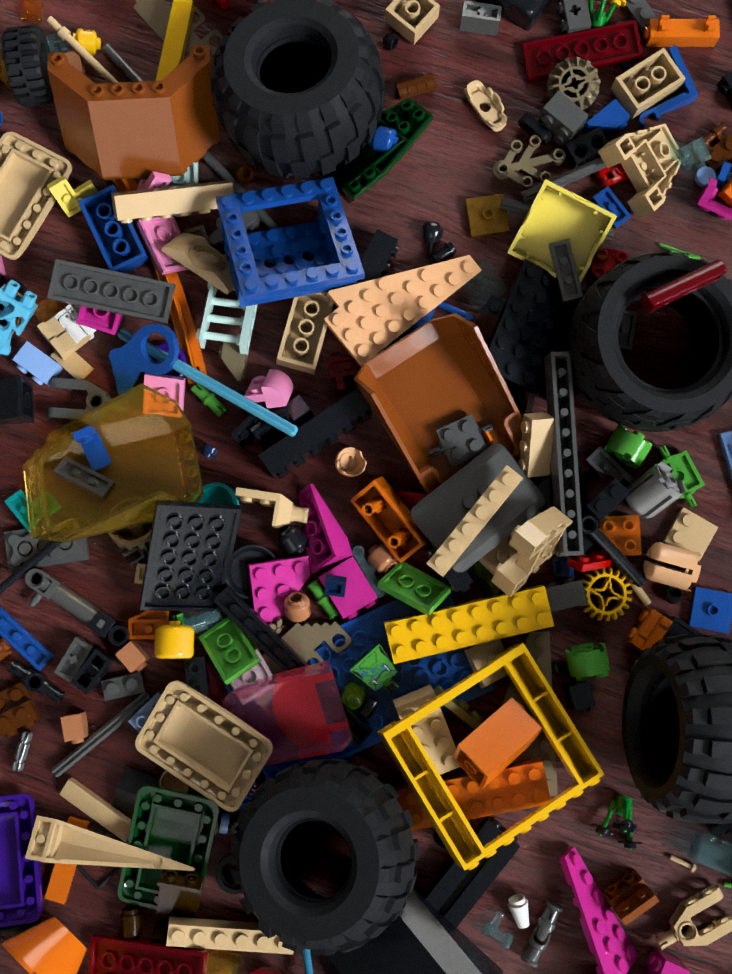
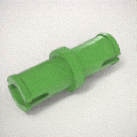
M196 383L197 386L194 385L191 391L203 401L202 404L205 407L208 406L219 418L222 417V414H225L228 409L215 398L216 395L214 393L211 394L204 386Z
M318 579L307 586L317 599L316 603L318 606H322L330 619L339 614L330 596L324 595V588Z

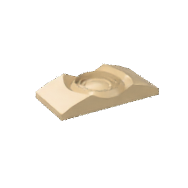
M183 232L162 248L164 253L227 295L235 289L226 255L211 247L204 237Z

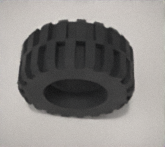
M34 24L7 28L2 35L3 60L8 81L16 100L24 107L52 104L54 97L47 71L50 48L43 30Z

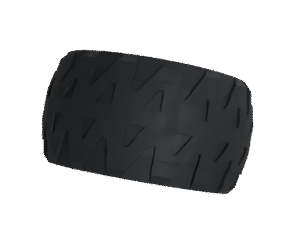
M651 253L621 262L603 274L589 287L581 298L572 317L568 332L567 352L570 354L572 374L576 379L575 384L582 396L596 408L597 412L607 419L641 431H672L693 425L715 413L732 397L731 279H727L723 275L719 280L666 304L676 310L689 325L695 341V360L689 376L677 389H661L640 380L626 365L618 342L621 317L630 302L641 300L643 294L705 266L709 262L703 259L689 258L684 253Z

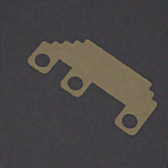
M135 0L137 4L133 8L164 41L172 7L166 0ZM194 7V12L199 14L200 19L197 23H192L186 49L189 53L194 46L209 44V38L213 35L219 36L221 41L223 39L218 30H212L203 39H200L193 30L205 21V16L197 7ZM210 45V47H211V52H212V55H213V54H215V51H216V49H217L218 46L213 47V46Z
M325 622L322 626L318 623H315L313 626H310L308 623L304 626L296 623L281 637L306 663L311 658L319 660L320 667L315 671L317 674L326 667V662L315 651L323 641L336 653H341L351 643L350 636L337 622H334L332 625H328ZM336 634H342L345 637V644L341 647H336L332 642ZM264 653L262 656L277 680L280 673L284 671ZM274 687L254 698L270 716H274V711L267 708L266 701L269 697L273 696Z

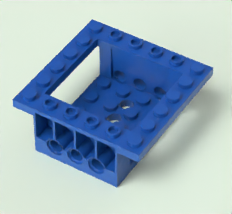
M333 177L216 197L221 220L222 244L240 308L330 291L356 284L357 280L364 279L365 273ZM318 199L317 221L253 233L246 232L241 215L243 212ZM311 256L313 259L306 261L303 257ZM287 259H291L294 261V263L286 264L284 263V261ZM273 263L275 266L272 268H267L265 264Z

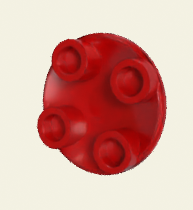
M613 248L598 250L591 262V272L594 278L598 280L611 268L628 260L627 253Z

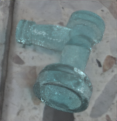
M496 911V916L491 924L486 922L482 934L497 939L501 942V947L508 950L513 941L514 934L511 932L504 934L498 931L504 914Z

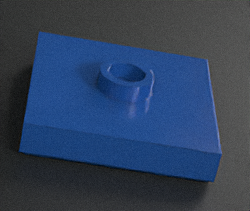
M694 587L688 625L729 634L732 619V594Z

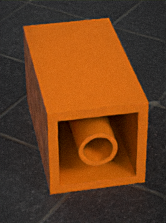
M511 697L458 744L453 759L483 789L536 740L542 727L535 717L530 716L525 711L524 706L519 701H515Z

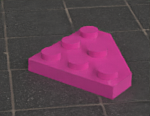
M308 555L248 564L253 610L266 623L274 622L285 610L284 600L291 593L298 592L310 577Z

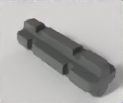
M22 731L19 739L21 741L18 742L14 755L15 760L11 765V769L20 772L24 768L25 763L23 761L26 760L30 747L29 742L33 737V733L30 731Z

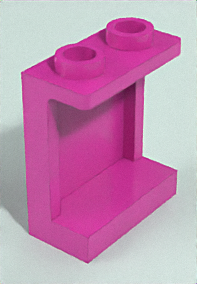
M353 556L318 577L324 588L327 574L347 577L345 596H330L343 619L347 617L350 620L359 615L357 610L365 607L367 610L376 604L375 599L378 597Z

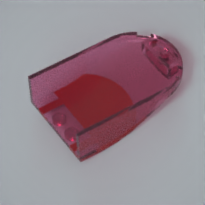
M329 660L294 668L241 685L224 698L225 700L221 706L271 741L273 752L265 766L340 752L353 739Z

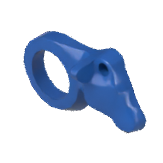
M161 323L145 325L124 346L110 350L108 356L116 380L118 395L123 398L132 395L135 383L142 372L152 375H163L172 370L173 364L178 359L180 349L177 336L172 329ZM153 332L161 334L168 343V356L162 363L154 361L146 349L147 339Z

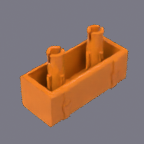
M383 476L373 480L350 500L359 514L363 516L400 564L429 542L412 520L408 507L402 502L393 490V487L387 483Z

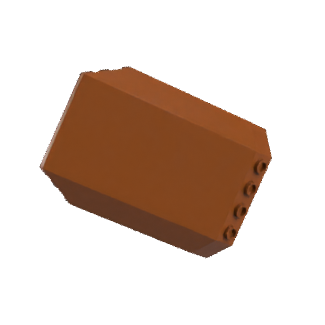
M455 313L431 319L366 361L354 378L362 395L427 493L430 494L477 457H472L450 467L447 458L443 454L431 458L428 450L439 446L434 430L468 414L473 415L479 427L489 422L492 426L490 427H493V430L489 431V434L493 440L488 443L483 436L487 448L493 444H501L518 463L521 454L519 443L522 440L521 422L523 418L478 326Z

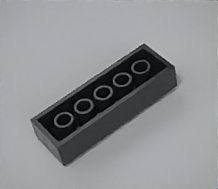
M357 388L300 426L294 437L287 435L258 456L274 479H282L289 474L288 470L294 466L296 468L302 466L306 462L305 459L310 455L315 457L322 452V447L327 444L331 446L336 443L341 434L347 435L355 429L354 426L359 422L363 424L371 419L373 410L360 389Z

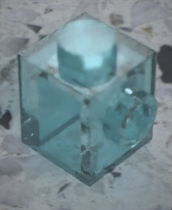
M703 137L677 150L686 171L692 168L697 171L706 166L705 162L712 158Z

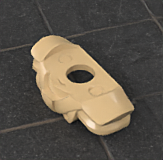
M479 80L470 82L464 89L468 101L487 126L495 132L501 131L506 126L507 116L503 112L505 108L499 95L493 92L490 87L485 88ZM480 104H488L490 107V111H482L480 109Z

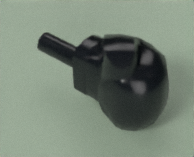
M427 221L423 224L424 243H428V256L433 254V243H438V239L443 236V229L439 222Z

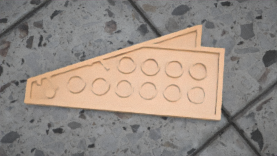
M467 255L330 290L327 295L338 308L324 318L323 321L360 367H362L366 361L381 352L482 270L473 258Z

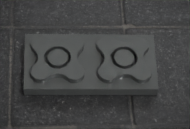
M75 521L36 527L31 532H28L27 529L4 532L9 572L19 569ZM86 524L80 527L33 568L90 560Z

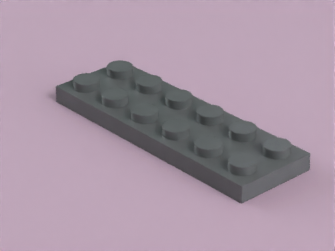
M55 259L47 298L53 301L168 324L176 285Z

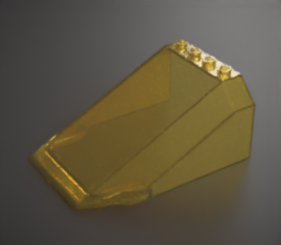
M142 383L51 432L46 437L47 442L41 449L37 448L32 457L23 465L30 538L70 542L153 522L156 500L198 503L204 495L191 423L175 400ZM89 425L96 427L112 461V464L95 471L115 481L116 485L105 500L56 476L53 471L65 456L92 469L81 444L75 441L72 433Z

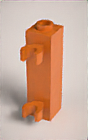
M661 15L660 19H650L647 26L643 29V39H646V47H672L674 45L677 47H714L720 38L719 19H716V15H708L706 19H669V15Z

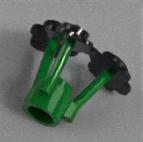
M616 796L615 801L610 802V808L602 826L594 823L591 824V826L596 828L595 832L599 836H613L614 833L610 832L606 827L615 809L616 814L623 816V820H616V822L612 823V826L621 833H628V841H618V843L624 844V848L629 850L637 848V844H642V842L632 841V832L637 828V824H634L632 821L633 807L632 799L629 797Z

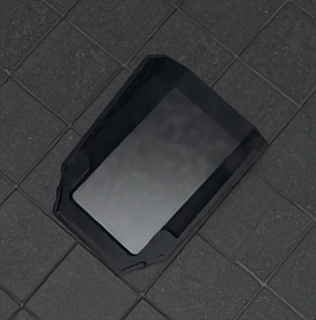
M414 888L408 895L406 906L399 916L379 936L368 941L364 946L350 952H341L340 950L333 955H319L326 974H503V970L427 902Z

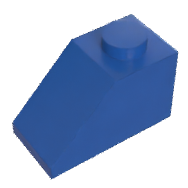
M614 99L586 122L583 132L586 134L600 127L604 135L612 136L617 131L621 133L628 126L627 121L630 118V114Z

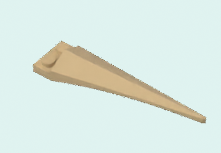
M38 815L36 816L25 859L45 863L185 871L196 870L194 867L62 820Z

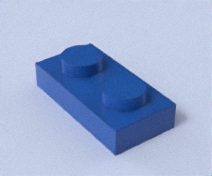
M608 186L591 199L594 204L617 215L612 225L614 230L632 217Z

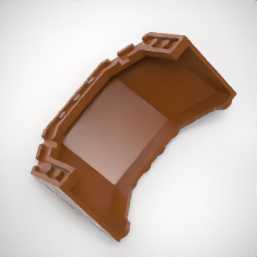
M210 44L194 46L190 51V56L164 79L159 81L95 84L71 65L64 53H48L47 71L65 149L76 155L88 168H92L103 180L148 178L152 171L170 176H182L188 171L187 168L193 162L197 163L212 145H216L221 141L220 122L213 105V95L211 93V66H214Z

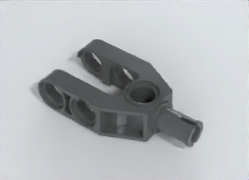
M51 378L50 389H66L69 392L79 390L86 391L88 394L86 397V409L48 407L47 418L90 422L107 415L110 409L124 411L128 409V406L125 405H128L127 398L110 397V394L88 380ZM101 398V403L94 407L95 399Z

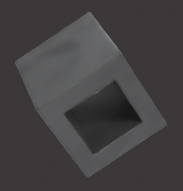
M300 395L290 400L284 406L297 428L314 418L310 408Z

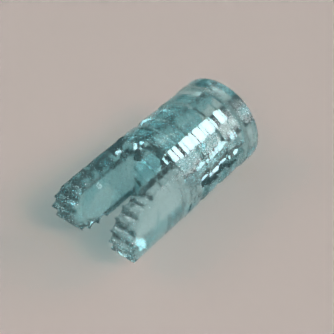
M216 610L206 613L201 612L200 614L184 618V624L193 627L194 634L218 624L222 621L223 616Z

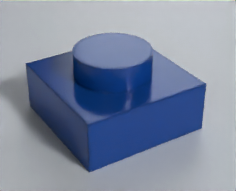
M724 161L719 167L715 179L717 180L716 188L719 189L723 183L728 182L732 173L729 172L732 164Z

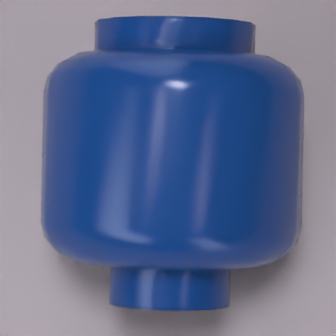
M378 126L369 144L375 152L384 154L400 141V137H397L395 129Z

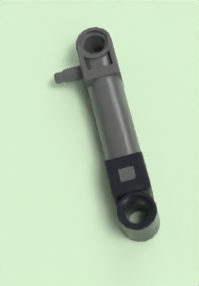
M33 568L26 573V584L36 591L29 602V606L35 607L42 597L51 599L86 623L88 628L101 637H108L113 645H125L131 641L129 640L128 626L117 625L119 623L118 619L105 610H100L65 586L64 582L47 570ZM38 573L42 577L39 584L34 580L35 575ZM118 630L124 632V639L122 641L116 637Z

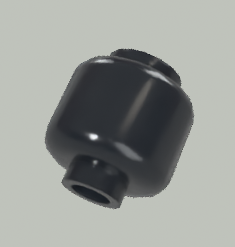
M289 524L278 533V544L287 554H294L296 552L298 555L306 549L307 536L297 525L291 526Z

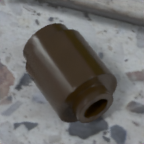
M132 906L122 909V914L120 915L121 936L129 940H136L143 933L142 914L139 911V907Z

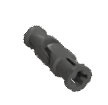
M546 900L547 906L542 916H539L537 920L538 925L534 927L529 937V945L525 954H522L520 957L525 963L536 968L539 965L538 959L542 951H545L550 941L551 932L555 930V922L559 914L564 910L558 904Z

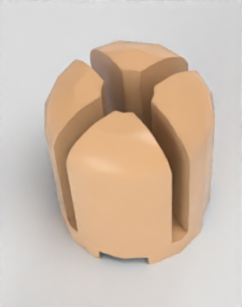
M656 542L648 549L646 556L682 567V570L644 560L643 570L645 577L654 582L691 591L688 588L692 582H697L701 570V565H697L698 555H702L699 552Z

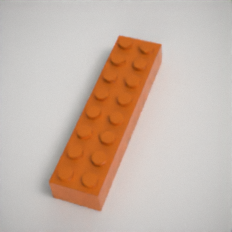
M541 758L509 764L483 789L467 773L442 777L467 820L542 806L551 800ZM409 785L393 787L400 795L397 801L403 811L407 809L410 811L414 821V825L410 827L411 831L433 827Z

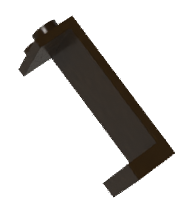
M162 869L157 882V886H160L155 926L150 942L166 944L169 916L198 918L204 876Z

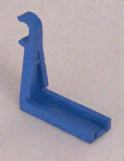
M676 45L668 48L669 56L686 78L680 87L682 94L641 113L638 120L641 128H644L646 123L643 120L644 118L652 115L655 117V121L659 122L660 115L695 102L699 94Z

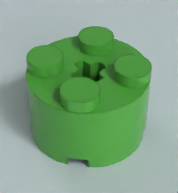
M618 424L608 440L604 451L612 458L615 456L620 459V463L637 469L649 453L652 443L645 440V436L638 431L632 433L626 427Z
M593 643L580 644L571 647L572 651L565 650L569 675L576 677V681H586L589 679L588 677L595 675L597 677L609 675L610 664L605 643H599V646L594 647Z

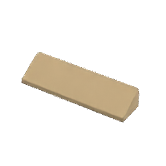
M73 777L68 779L59 795L126 842L132 820Z

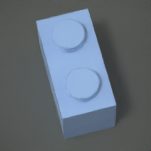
M28 341L25 342L12 359L18 363L16 368L25 374L30 372L33 375L31 379L40 385L45 383L50 386L51 378H56L63 369L61 365Z

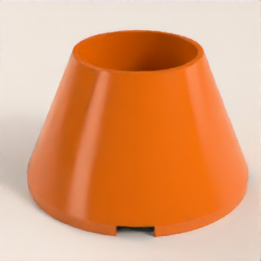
M55 917L6 940L2 944L29 974H77L87 950Z

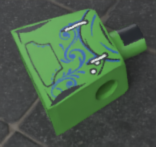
M379 643L350 668L353 674L374 691L383 686L389 694H392L399 687L392 679L397 671Z

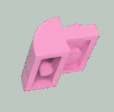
M269 369L266 377L257 376L252 379L244 397L253 402L265 401L267 408L284 407L287 405L294 387L287 374L280 370Z

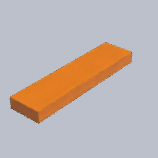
M70 816L67 823L88 830L90 821ZM55 863L44 899L61 904L66 903L75 874L76 864Z

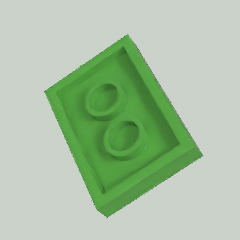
M404 561L401 564L398 562L378 582L379 589L427 616L451 593L450 586Z
M229 616L198 637L227 685L261 662L243 630Z

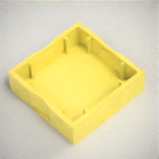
M545 179L507 253L520 260L527 259L556 278L548 245L569 239L579 282L581 283L598 247L606 238L617 215Z

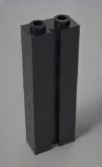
M487 816L484 817L474 830L483 846L505 831L501 829L502 824L494 817L490 820ZM515 836L514 841L509 845H502L497 848V852L489 858L484 857L478 861L479 865L472 870L467 869L464 871L451 859L423 894V897L457 928L520 848L517 842L518 837Z

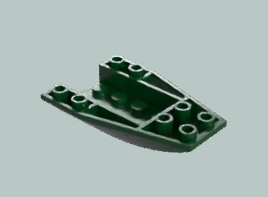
M409 97L383 111L380 122H377V127L383 126L396 130L397 137H400V141L383 154L375 152L370 144H366L363 149L360 148L359 155L350 163L344 165L340 162L336 165V171L326 175H322L321 171L318 173L322 179L333 177L339 196L347 203H351L384 177L408 153L434 117Z

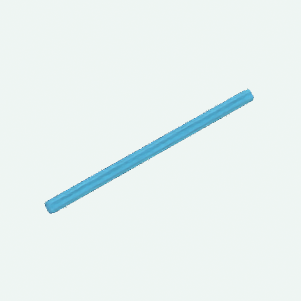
M121 328L120 332H118V337L125 342H128L135 335L125 328ZM148 341L146 342L149 356L164 362L168 353ZM177 359L173 364L172 369L289 436L294 437L298 432L296 425L185 362Z

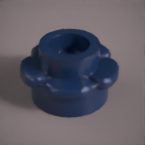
M206 442L203 447L200 446V449H202L201 454L209 459L217 457L216 454L219 450Z

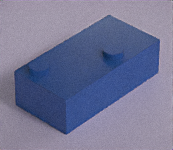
M111 185L78 201L109 270L127 273L150 262L151 258L134 222L121 223V221L115 219L111 193H119V190L114 185Z

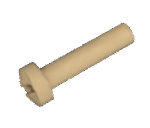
M670 855V860L689 868L690 872L693 873L696 870L695 863L690 864L674 855Z

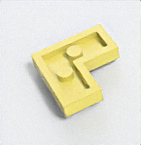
M64 175L47 185L68 218L81 211L78 201L98 192L91 180L73 190Z

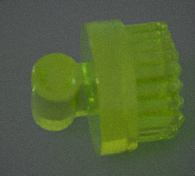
M349 681L342 691L341 701L352 710L360 707L366 695V687Z

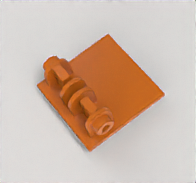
M639 515L605 517L599 522V529L625 556L642 555ZM601 549V552L604 554V556H605V557H609V556Z

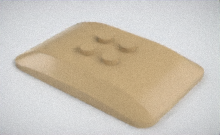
M12 131L4 133L0 138V255L10 260H16L26 250L56 201L47 185L62 175L68 180L72 171V165L66 158Z
M180 681L170 682L166 686L135 741L136 749L141 754L228 812H234L241 806L273 752V745L269 739L214 701Z

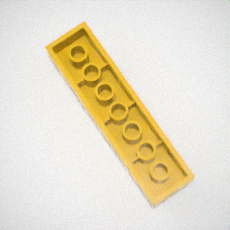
M536 585L519 589L511 597L506 593L435 609L429 616L424 613H418L384 621L393 663L397 664L553 627L554 622L545 586Z

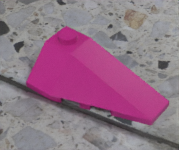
M309 484L298 494L300 507L309 508L307 524L305 523L306 529L303 530V533L307 536L308 546L305 549V555H308L311 573H316L341 564L352 557L353 552L347 536L313 484Z

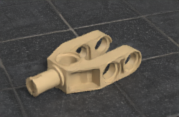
M718 885L709 886L679 904L668 921L670 930L654 938L658 942L657 945L661 951L675 942L681 943L683 946H707L732 931V915L725 916L718 921L713 920L711 925L700 931L697 930L691 921L692 916L719 902L724 897ZM688 925L687 931L681 933L682 927Z

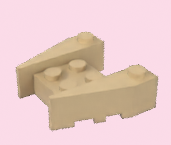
M553 506L531 518L522 526L517 525L511 532L513 537L509 544L518 552L504 564L499 563L493 570L495 574L491 582L511 597L527 582L531 573L535 574L539 570V566L556 552V546L563 532L573 521Z

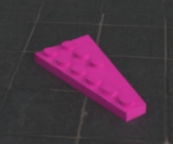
M570 847L559 858L566 882L572 887L575 896L572 898L574 906H578L582 917L579 920L590 953L595 955L598 964L595 967L597 974H627L638 958V954L576 848Z

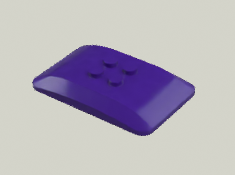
M27 793L0 796V927L36 922L41 917L43 911L40 861L25 859L36 820L34 798Z

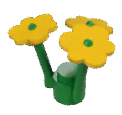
M589 0L591 28L607 26L615 7H625L626 0H609L612 6L607 15L606 12H603L606 0L601 1L600 9L595 10L594 14L593 0Z

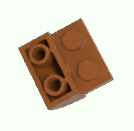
M635 869L625 874L622 879L610 885L602 892L608 904L625 926L659 902L656 895Z

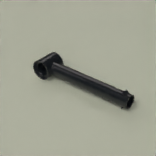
M581 513L582 532L587 533L629 577L633 585L637 587L644 585L647 581L645 574L636 569L598 528L597 519L594 516ZM588 518L589 524L586 528H583V522Z

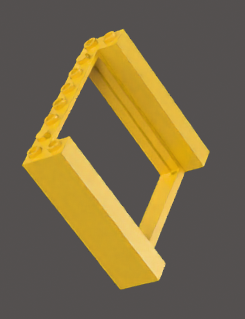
M524 643L511 645L497 654V658L399 721H393L377 731V734L455 864L464 871L477 867L479 865L478 861L484 857L489 858L497 852V848L512 843L516 835L528 832L532 828L531 825L536 821L541 822L549 817L548 813L554 809L559 810L567 804L566 801L568 799L580 796L584 792V788L596 785L600 782V777L605 775ZM501 667H504L532 715L539 721L542 731L575 784L483 846L411 726Z

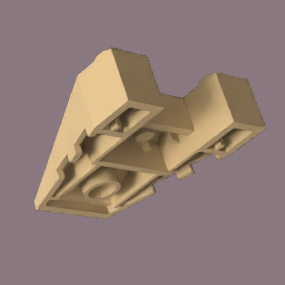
M666 124L624 134L608 142L598 151L607 168L621 163L637 193L627 202L636 218L655 212L664 203L666 191L671 188V180L677 174L684 158Z

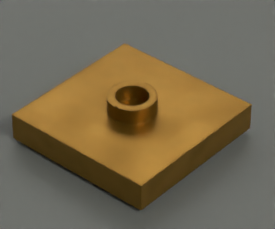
M504 194L465 199L471 238L510 232L507 210L500 208Z

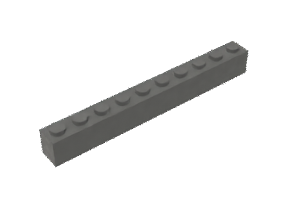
M550 352L544 357L547 413L555 418L551 455L553 506L573 521L565 529L556 546V557L584 555L571 358L569 352Z

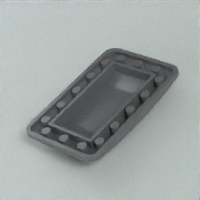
M493 444L411 509L412 520L437 550L506 465L523 477L518 486L453 564L451 569L454 572L461 573L466 571L506 539L517 525H523L541 510L545 504L543 494L501 444Z

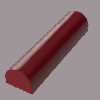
M715 260L641 296L642 305L645 311L649 313L719 280L727 272V268L721 260Z

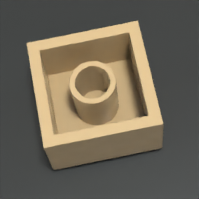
M393 0L385 9V22L414 45L438 19L440 5L434 0Z

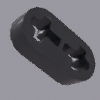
M525 113L519 119V126L530 136L537 135L541 138L540 144L546 145L552 138L550 130L532 115Z

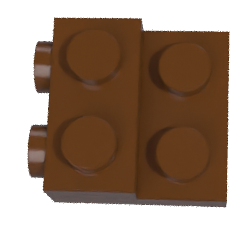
M20 682L0 692V737L5 735L6 738H9L18 733L17 729L23 726L27 729L37 724L36 720L41 718V715L30 691L26 689L24 683Z

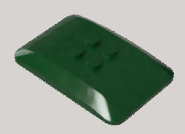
M144 785L137 793L127 844L194 867L196 869L194 871H175L204 876L203 891L220 807L206 797L153 785ZM122 867L117 891L119 899L125 903L157 910L160 886H157V882L162 869Z

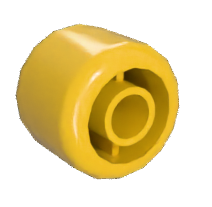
M169 621V625L158 626L155 630V657L159 659L192 658L194 655L193 627L181 625V621Z

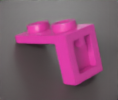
M710 177L698 197L697 205H700L699 207L704 211L717 213L722 219L732 220V208L712 200L718 188H716L717 180Z

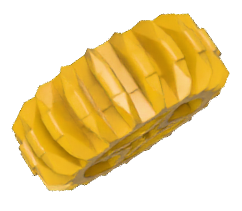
M608 567L606 571L605 568L599 569V572L598 570H592L593 576L590 573H586L585 576L588 581L581 579L588 602L587 604L580 605H587L583 611L587 613L591 610L590 617L594 618L597 614L598 621H601L603 616L605 621H610V615L614 620L618 619L617 613L624 615V611L621 608L629 609L625 602L632 601V598L627 597V594H632V590H626V587L630 586V582L623 583L626 576L622 575L619 577L620 571L616 570L613 573L611 567ZM605 577L604 582H602L598 589L591 588L597 579ZM611 580L617 585L619 594L612 590ZM607 590L606 592L613 596L604 597L603 599V596L597 592ZM590 594L596 596L599 608L593 605ZM610 600H618L612 609L605 611V606H608Z

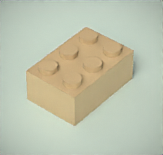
M662 48L616 77L611 90L624 109L630 114L631 119L678 91L686 78L667 51Z

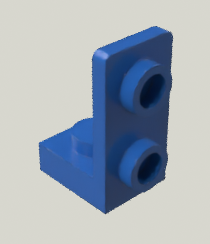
M89 425L72 433L74 440L81 444L92 470L97 471L112 464L96 427Z

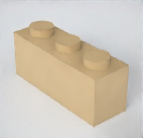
M546 412L523 414V421L521 422L522 440L519 443L521 454L518 464L528 478L550 475L555 418Z

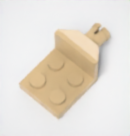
M236 487L235 496L242 503L254 504V501H257L266 507H273L275 504L272 521L274 528L279 529L291 524V521L307 524L309 508L296 507L293 502L279 493Z

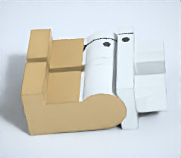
M69 304L65 307L66 309L58 312L56 316L47 322L37 325L40 333L52 345L63 361L74 351H77L89 340L95 337L93 333L97 331L96 329L76 324L81 306L75 305L72 307Z

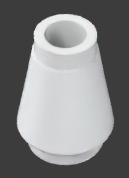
M522 894L511 896L508 907L518 928H527L530 925L528 900Z

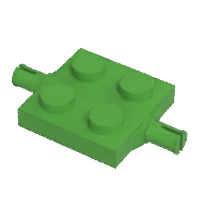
M666 445L658 448L663 457L661 462L672 468L670 471L677 481L681 479L686 491L678 499L684 498L689 509L697 506L692 494L697 489L705 486L687 450L676 455H670Z

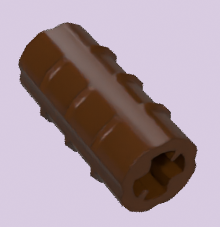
M433 73L422 74L421 76L395 83L398 100L401 101L436 90V81Z

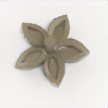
M280 617L275 624H268L280 637H283L282 632L289 628L287 625H282Z

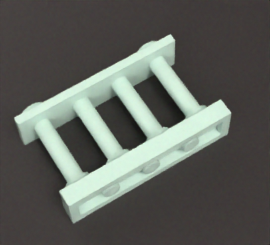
M208 282L207 288L209 293L202 326L197 329L196 339L200 342V347L205 349L206 340L236 343L239 346L240 354L248 355L257 305L240 308L238 300L217 298V287ZM214 305L243 309L245 315L244 317L236 318L214 315L212 312ZM210 322L235 325L242 328L241 334L237 335L208 332Z

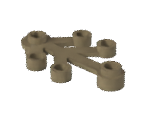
M533 135L520 161L512 163L516 153H519L523 146L520 140H514L511 143L510 151L506 158L495 163L493 174L500 180L509 178L527 190L533 184V179L530 176L539 180L540 183L545 181L542 179V176H547L548 180L552 177L548 171L541 172L535 169L534 166L550 162L555 166H560L566 159V153L563 149L556 148L551 154L530 159L534 150L541 143V138ZM532 140H537L538 144H533ZM517 144L520 148L515 149L513 145ZM559 153L562 157L558 158L555 154ZM504 167L506 171L502 172L499 168ZM521 170L530 176L522 177L514 171ZM527 180L530 184L525 185L523 181Z

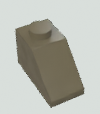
M224 342L223 345L220 344L219 356H221L223 363L237 382L243 385L248 355L240 354L239 346L236 343Z

